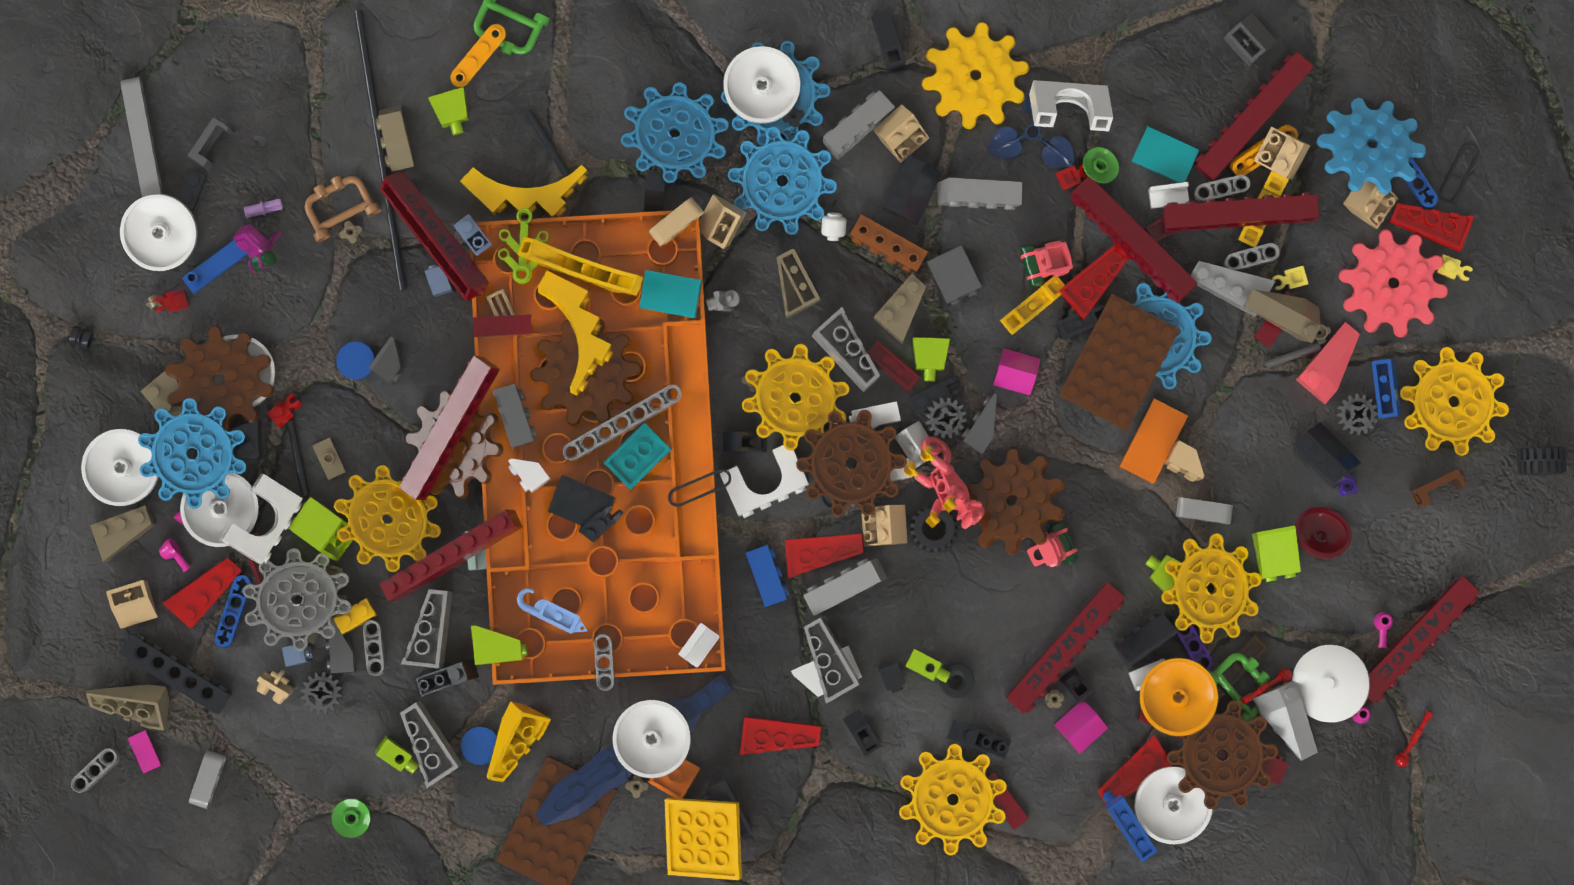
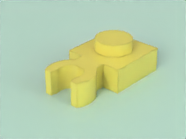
M1442 255L1444 263L1440 269H1437V274L1453 280L1456 278V275L1462 281L1469 280L1468 277L1464 276L1463 272L1465 270L1471 272L1473 270L1471 267H1460V260Z
M1303 266L1285 270L1284 277L1276 275L1272 278V280L1278 279L1281 281V285L1275 287V290H1281L1285 285H1288L1289 290L1308 285Z

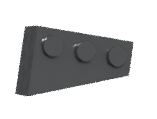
M512 384L493 390L511 448L515 449L535 442L534 437H537L534 426H530L528 422L531 416L528 407L524 408L522 401L525 400L522 389L518 390V387Z

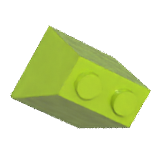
M311 497L303 504L301 511L292 520L288 528L336 562H338L353 541L342 542L337 537L338 530L345 527L348 522Z
M1295 526L1252 534L1261 579H1266V582L1277 580V576L1284 575L1286 579L1296 577V573L1301 572Z
M471 626L475 665L525 660L524 656H528L527 645L523 644L522 640L479 626Z

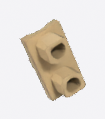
M281 670L279 674L275 671H272L271 674L264 671L257 679V682H259L257 691L266 695L269 689L275 692L272 699L278 704L287 699L295 688L288 685L289 680L284 677L286 672L284 670Z

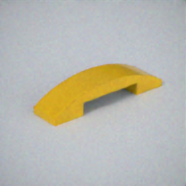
M1271 171L1257 199H1262L1266 195H1273L1274 198L1280 197L1289 179ZM1266 225L1243 227L1238 240L1256 247Z
M1053 276L1025 301L1003 317L1000 322L1013 335L1060 297L1059 290L1065 284L1059 277Z

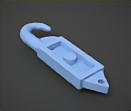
M525 588L518 593L517 604L523 611L570 634L587 631L580 620V616L545 599L539 600L534 607L525 603L523 596L529 592L534 593V589Z

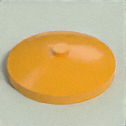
M1183 658L1169 659L1152 668L1144 678L1140 690V704L1146 719L1155 729L1170 736H1188L1202 730L1211 721L1218 705V691L1214 679L1200 664Z

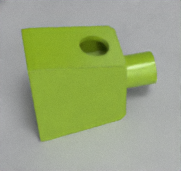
M464 88L428 97L442 127L450 126L453 136L464 133L461 123L469 120Z
M912 339L916 370H924V381H936V371L944 370L950 339Z
M1151 555L1145 563L1154 570L1149 578L1162 592L1172 589L1174 579L1165 571L1164 566L1170 560L1178 563L1182 562L1168 555L1164 556L1160 561Z
M916 649L913 650L906 664L908 669L932 681H935L937 678L946 683L951 672L941 668L943 665L941 662ZM928 665L934 667L933 672H929L926 670Z
M387 735L375 750V754L400 772L405 768L413 774L419 766L418 763L411 759V752ZM402 755L403 759L398 761L395 757Z

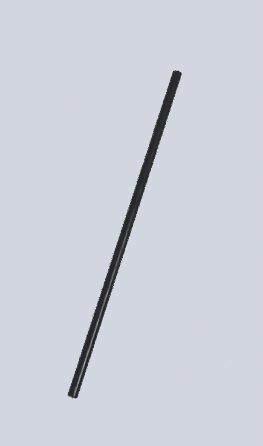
M355 10L354 15L381 182H383L384 177L388 176L385 162V152L380 141V137H382L381 130H378L376 125L378 109L362 10ZM384 196L399 291H404L407 288L394 208Z

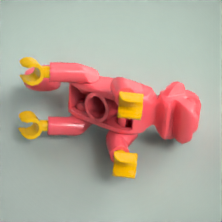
M927 437L921 444L923 449L921 450V459L923 461H931V464L936 467L931 472V476H926L921 471H916V464L913 461H909L908 467H904V473L909 477L915 476L914 479L926 488H935L939 499L934 502L930 516L926 519L931 528L941 521L938 518L941 511L946 510L950 513L952 510H958L956 519L957 521L961 519V527L967 529L970 525H975L982 519L985 513L984 507L980 501L969 499L968 488L950 464L952 457L948 445L937 437ZM940 452L942 453L943 459L937 456Z

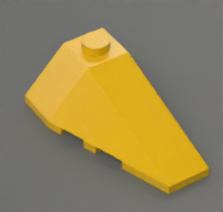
M510 701L501 720L487 778L504 782L516 768L518 760L524 753L528 754L530 751L529 747L536 739L539 741L543 736L551 719L527 705Z

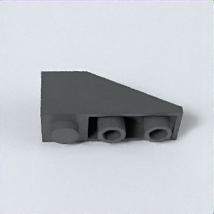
M995 393L992 397L988 395L982 404L986 407L982 413L978 411L972 420L975 424L971 429L967 427L962 435L965 438L962 443L981 455L993 438L997 394Z
M332 616L330 623L334 626L336 632L333 638L326 639V650L330 652V658H327V669H331V673L356 672L355 652L345 635L340 632Z

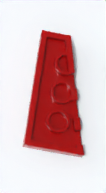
M1397 203L1389 222L1460 252L1475 216H1462L1458 213L1439 212L1440 210L1422 209V207Z
M1112 246L1059 290V293L1083 320L1129 259L1126 252L1121 247Z
M862 533L785 539L788 578L862 554Z
M227 558L162 604L192 629L243 570Z
M745 716L740 755L819 746L821 726Z
M1153 735L1097 790L1102 799L1107 791H1112L1116 797L1121 794L1125 798L1137 791L1142 781L1149 774L1157 769L1173 766L1167 761V755L1156 736Z

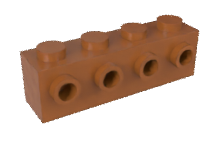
M862 214L850 233L853 243L859 246L864 244L869 247L868 251L877 256L880 253L886 257L885 260L893 265L898 263L902 266L901 269L909 274H912V272L917 273L928 251Z

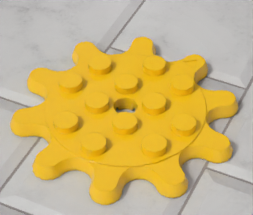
M984 22L976 25L975 32L970 37L963 36L956 27L949 28L946 32L947 39L949 40L948 48L945 50H938L936 48L927 50L926 58L935 64L936 73L922 80V87L925 90H936L941 94V101L935 109L937 115L943 117L953 110L959 111L962 114V125L965 129L974 128L977 117L982 114L988 115L994 124L1003 123L1005 115L1002 111V105L1006 101L1019 104L1025 100V93L1016 87L1015 79L1029 71V64L1026 61H1014L1011 59L1010 51L1015 46V38L1011 35H1006L999 41H993L989 37V26ZM973 70L981 73L979 80L971 78L970 73Z
M803 344L796 345L792 357L788 359L782 358L775 349H769L765 353V359L768 363L767 370L764 372L749 370L745 374L746 381L756 388V394L752 398L745 399L742 402V408L745 412H757L761 415L762 422L756 430L757 435L761 438H767L773 432H780L784 437V447L789 451H793L797 448L799 438L804 436L807 430L814 429L819 433H824L823 428L829 422L828 415L830 412H840L843 420L846 421V414L836 407L835 401L838 397L848 394L849 386L845 382L837 383L830 379L829 373L835 365L831 357H824L817 363L811 362L808 359V349ZM797 393L801 400L794 403L790 399V395Z
M1445 347L1440 351V362L1437 366H1430L1424 360H1418L1414 363L1413 368L1419 376V383L1414 387L1405 386L1400 390L1401 398L1411 401L1415 406L1414 412L1405 418L1404 424L1406 428L1411 430L1417 427H1423L1427 430L1428 437L1425 441V446L1428 450L1435 451L1443 441H1450L1454 445L1455 453L1459 456H1464L1469 451L1468 443L1472 437H1479L1485 443L1494 441L1495 432L1490 428L1489 421L1494 416H1506L1509 408L1508 405L1498 402L1494 398L1495 390L1504 384V377L1498 373L1485 376L1481 372L1482 354L1474 352L1467 361L1459 362L1455 358L1454 351L1450 347ZM1451 396L1458 398L1459 404L1457 407H1451L1449 404Z
M381 465L375 471L376 478L373 482H365L358 475L351 476L349 485L354 491V497L350 500L338 499L335 501V510L348 518V524L338 530L337 537L342 542L354 540L360 545V551L357 554V560L360 564H368L374 556H380L384 559L387 570L396 572L400 568L401 556L409 555L418 562L427 556L426 551L421 546L422 539L425 537L437 538L440 535V527L429 522L427 519V513L436 508L438 502L431 495L427 497L426 501L415 500L399 488L402 481H394L390 476L388 467ZM383 515H389L392 522L384 524Z
M1218 533L1210 537L1208 547L1205 549L1200 548L1195 540L1186 539L1183 543L1186 555L1185 560L1182 563L1170 560L1164 566L1165 571L1173 577L1174 586L1172 589L1162 593V601L1165 604L1178 605L1180 614L1175 621L1176 628L1184 631L1191 624H1196L1199 627V636L1203 643L1212 642L1214 633L1218 628H1223L1231 638L1238 637L1240 634V627L1237 623L1238 617L1241 614L1255 616L1259 610L1257 604L1252 602L1248 596L1249 590L1259 586L1261 583V576L1258 573H1247L1243 568V563L1248 557V550L1240 546L1232 553L1226 552L1223 547V537ZM1209 583H1212L1214 586L1212 594L1206 589Z
M958 744L949 746L947 757L942 761L936 760L929 752H923L919 756V762L923 767L922 774L918 777L906 775L901 779L900 784L902 788L910 791L913 798L910 804L900 808V817L905 820L917 819L920 822L921 828L916 834V841L919 844L925 845L933 837H939L943 840L944 851L948 855L957 853L958 844L964 838L970 839L977 847H983L987 842L983 832L984 825L988 822L1000 824L1005 820V813L994 806L993 800L996 795L1005 792L1007 788L1006 783L1001 779L991 781L986 777L985 771L990 764V759L987 755L981 754L973 762H966L962 758V748ZM950 794H956L958 796L957 804L950 805L947 802V797Z

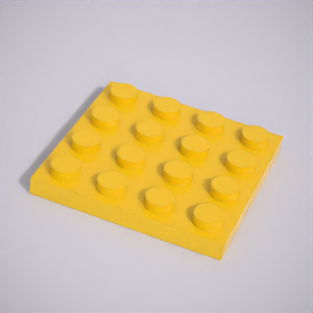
M666 798L665 820L668 875L740 880L742 878L739 802Z

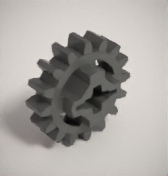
M1355 394L1354 399L1351 395L1347 396L1348 402L1342 400L1343 407H1337L1341 411V413L1336 415V417L1341 418L1338 424L1344 425L1343 431L1349 429L1350 435L1354 431L1356 436H1359L1361 431L1364 434L1368 433L1367 428L1372 430L1374 428L1372 423L1378 422V420L1374 419V416L1378 415V412H1374L1377 405H1371L1372 399L1366 401V395L1359 398V395ZM1353 402H1360V403H1362V405H1360V406H1355L1354 404L1352 405L1351 403H1353ZM1362 410L1359 415L1361 418L1353 420L1354 412ZM1367 410H1369V414H1370V417H1369V418L1367 417V412H1366ZM1345 411L1348 412V419H1347V420H1346V418H1345ZM1355 423H1359L1363 425V427H1353L1352 425Z
M948 396L945 401L942 397H939L938 403L934 400L932 401L933 407L927 406L930 412L924 414L929 418L925 421V424H930L928 430H934L933 434L935 436L940 433L942 439L945 438V434L952 438L953 432L957 435L959 434L958 428L964 429L961 423L966 422V419L962 417L966 412L961 411L963 405H957L958 401L956 399L951 402ZM947 405L954 407L956 411H949ZM945 413H946L948 416H950V417H947V421H946V422H945L943 419H941V418H944V414H945ZM935 424L943 425L944 430L937 428Z
M325 672L322 673L321 677L318 673H315V678L308 676L309 683L303 682L306 688L300 689L301 692L305 693V696H302L301 699H306L307 701L304 706L310 705L311 712L317 709V714H320L322 710L327 714L328 708L335 710L334 704L340 705V702L337 700L338 697H343L338 692L343 689L342 687H337L339 680L333 681L334 675H330L327 678ZM319 681L318 686L310 688L313 683ZM327 682L332 685L334 691H330L327 687ZM323 688V691L330 695L322 696L321 699L320 695L313 693V691H320ZM309 695H312L315 698V704L311 701ZM328 698H333L328 705L324 706Z

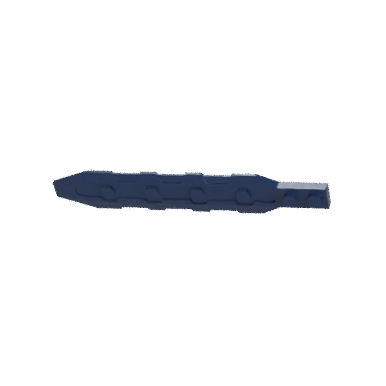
M720 675L691 697L671 699L667 703L675 707L683 715L691 733L695 730L701 713L730 693L732 688L724 677ZM613 745L603 749L593 757L594 759L575 773L569 774L554 786L535 814L543 826L581 815L593 806L599 798L614 787L617 788L627 781V778L633 773L620 763Z

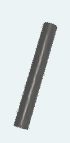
M1317 343L1264 361L1266 368H1270L1320 351L1321 347Z

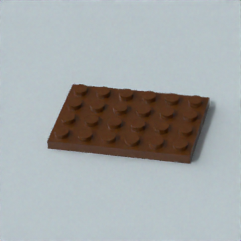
M1111 294L1058 396L1127 431L1180 329Z
M547 756L497 858V862L544 885H571L617 790L614 788L599 798L593 806L577 817L543 826L535 814L554 786L572 772L575 773L577 771Z

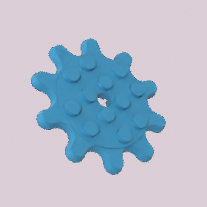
M784 41L779 51L792 60L800 77V92L794 105L795 109L804 111V117L801 118L799 123L801 125L807 122L813 126H819L823 121V116L815 110L814 103L817 99L825 98L830 94V87L827 84H818L812 79L813 72L819 67V60L812 56L804 61H797L794 58V44L791 41ZM755 43L751 48L764 45L762 43ZM723 91L721 94V99L724 103L728 104L725 97V93ZM737 115L732 120V127L737 131H741L747 126L755 127L758 131L757 143L760 146L765 145L767 141L766 131L770 127H777L780 133L786 137L787 141L794 139L799 126L795 128L788 122H783L782 118L771 123H753Z
M681 82L674 84L672 93L669 96L660 95L653 87L646 88L644 91V97L647 100L646 107L637 109L630 106L624 111L626 119L635 124V130L624 134L621 138V143L625 147H636L641 150V156L636 161L638 170L646 171L651 166H659L663 170V179L667 183L675 182L678 172L683 169L690 171L695 178H703L706 174V169L703 165L704 158L713 157L721 159L726 153L725 148L717 144L714 137L717 133L728 129V121L724 118L715 119L709 115L708 110L713 105V97L704 94L697 100H691L687 96L686 85ZM677 130L680 135L672 138L669 132Z
M1356 98L1352 101V114L1343 115L1335 110L1328 113L1327 121L1334 127V132L1332 134L1320 135L1317 138V144L1321 148L1330 149L1333 153V158L1325 164V170L1330 174L1337 173L1338 171L1347 172L1350 177L1348 182L1350 190L1359 191L1364 183L1373 182L1381 194H1389L1392 190L1391 179L1393 177H1401L1408 182L1415 180L1416 172L1409 165V160L1411 158H1422L1426 154V148L1423 144L1415 143L1409 138L1410 134L1418 128L1415 119L1410 118L1405 121H1399L1394 118L1393 112L1395 108L1391 101L1382 103L1378 110H1371L1361 98ZM1368 142H1373V143L1376 142L1375 144H1376L1377 147H1376V148H1370V147L1367 145V143H1368Z
M770 127L766 131L767 141L765 145L757 147L752 142L745 141L740 146L742 154L747 158V163L743 168H732L728 172L730 181L738 182L743 186L742 195L734 200L733 205L741 210L747 208L755 209L758 214L755 227L759 231L767 230L771 222L778 220L783 223L785 232L793 235L798 232V219L800 216L809 215L814 220H821L824 217V210L818 204V197L823 193H833L837 188L834 180L824 178L821 173L822 167L830 162L831 154L826 150L818 153L809 152L807 143L810 137L805 130L798 131L793 140L785 141L782 139L777 127ZM781 175L786 176L788 179V183L785 186L777 184V178Z
M1141 283L1136 289L1138 299L1132 305L1180 329L1156 374L1166 389H1173L1177 384L1175 374L1178 369L1185 368L1191 373L1200 371L1201 363L1195 358L1194 349L1197 346H1205L1211 342L1210 333L1199 331L1195 327V320L1203 314V306L1199 303H1194L1184 307L1180 303L1177 304L1175 301L1170 300L1166 292L1159 297L1153 295L1150 286L1146 283Z
M187 398L183 402L182 413L178 416H172L166 409H158L154 416L159 423V431L156 434L143 433L139 436L138 443L140 446L149 449L152 454L150 461L140 466V473L144 477L156 475L161 478L162 487L159 489L158 495L162 500H170L175 493L182 492L187 497L188 506L192 509H197L201 506L202 495L206 491L214 492L218 498H227L230 494V489L225 483L226 475L229 473L242 474L245 472V462L235 458L233 455V448L244 441L245 435L241 430L228 432L223 428L222 422L226 416V411L223 407L217 406L210 414L202 415L198 412L197 402L192 398ZM190 448L197 449L198 455L195 459L188 456L187 452Z

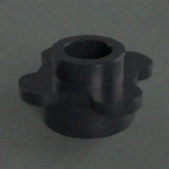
M793 107L782 120L796 128L800 125L801 118L804 117V111Z

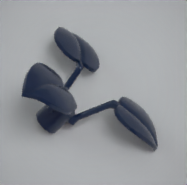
M1029 90L1025 95L1023 104L1025 111L1032 114ZM1034 121L1033 124L1027 126L1025 134L1020 137L1017 136V132L1013 128L1002 127L993 134L987 147L988 152L994 156L1013 158L1022 151L1020 140L1026 137L1030 140L1039 139L1047 145L1042 150V159L1046 165L1052 168L1071 167L1074 164V152L1069 141L1064 137L1054 136L1049 143L1040 136L1041 130L1038 126H1034Z

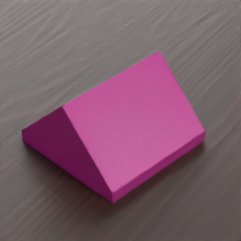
M1003 349L993 385L1031 395L1040 358Z
M1084 700L1075 705L1054 724L1079 754L1108 729L1098 714Z

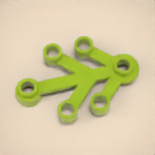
M522 208L517 212V219L521 223L520 245L511 237L507 229L499 232V238L505 241L516 254L519 252L523 238H528V224L533 218L531 211L526 208ZM528 214L529 217L527 220H522L521 216ZM540 231L535 239L546 243L549 240V234L546 231ZM503 232L508 233V237L506 239H503L501 237V234ZM543 233L547 235L545 240L540 239V235ZM502 248L498 252V257L513 269V278L517 283L525 284L530 281L532 277L531 271L539 264L532 261L527 264V259L519 256L518 264L510 257L507 249ZM506 251L507 257L502 258L500 256L501 252ZM521 271L526 272L524 278L519 277Z

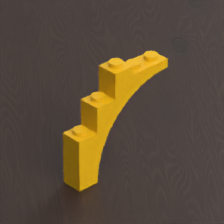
M581 165L573 173L558 182L543 187L518 188L497 183L485 177L473 167L460 182L494 215L497 212L500 214L507 207V202L517 211L526 208L531 213L537 209L535 205L538 203L552 218H555L556 216L561 217L567 209L565 207L567 204L563 198H569L574 192L573 188L577 184L581 185L587 179L586 174L588 171Z
M523 238L517 254L550 270L565 273L580 281L593 283L616 293L622 292L637 296L643 277L586 260L532 238Z
M546 271L538 285V293L551 300L564 313L571 323L577 338L579 360L576 374L570 385V393L577 396L580 391L583 392L588 383L586 379L589 374L593 375L597 367L596 364L603 366L605 361L609 362L613 352L611 351V344L593 336L599 333L601 325L599 317L583 310L590 301L588 291Z

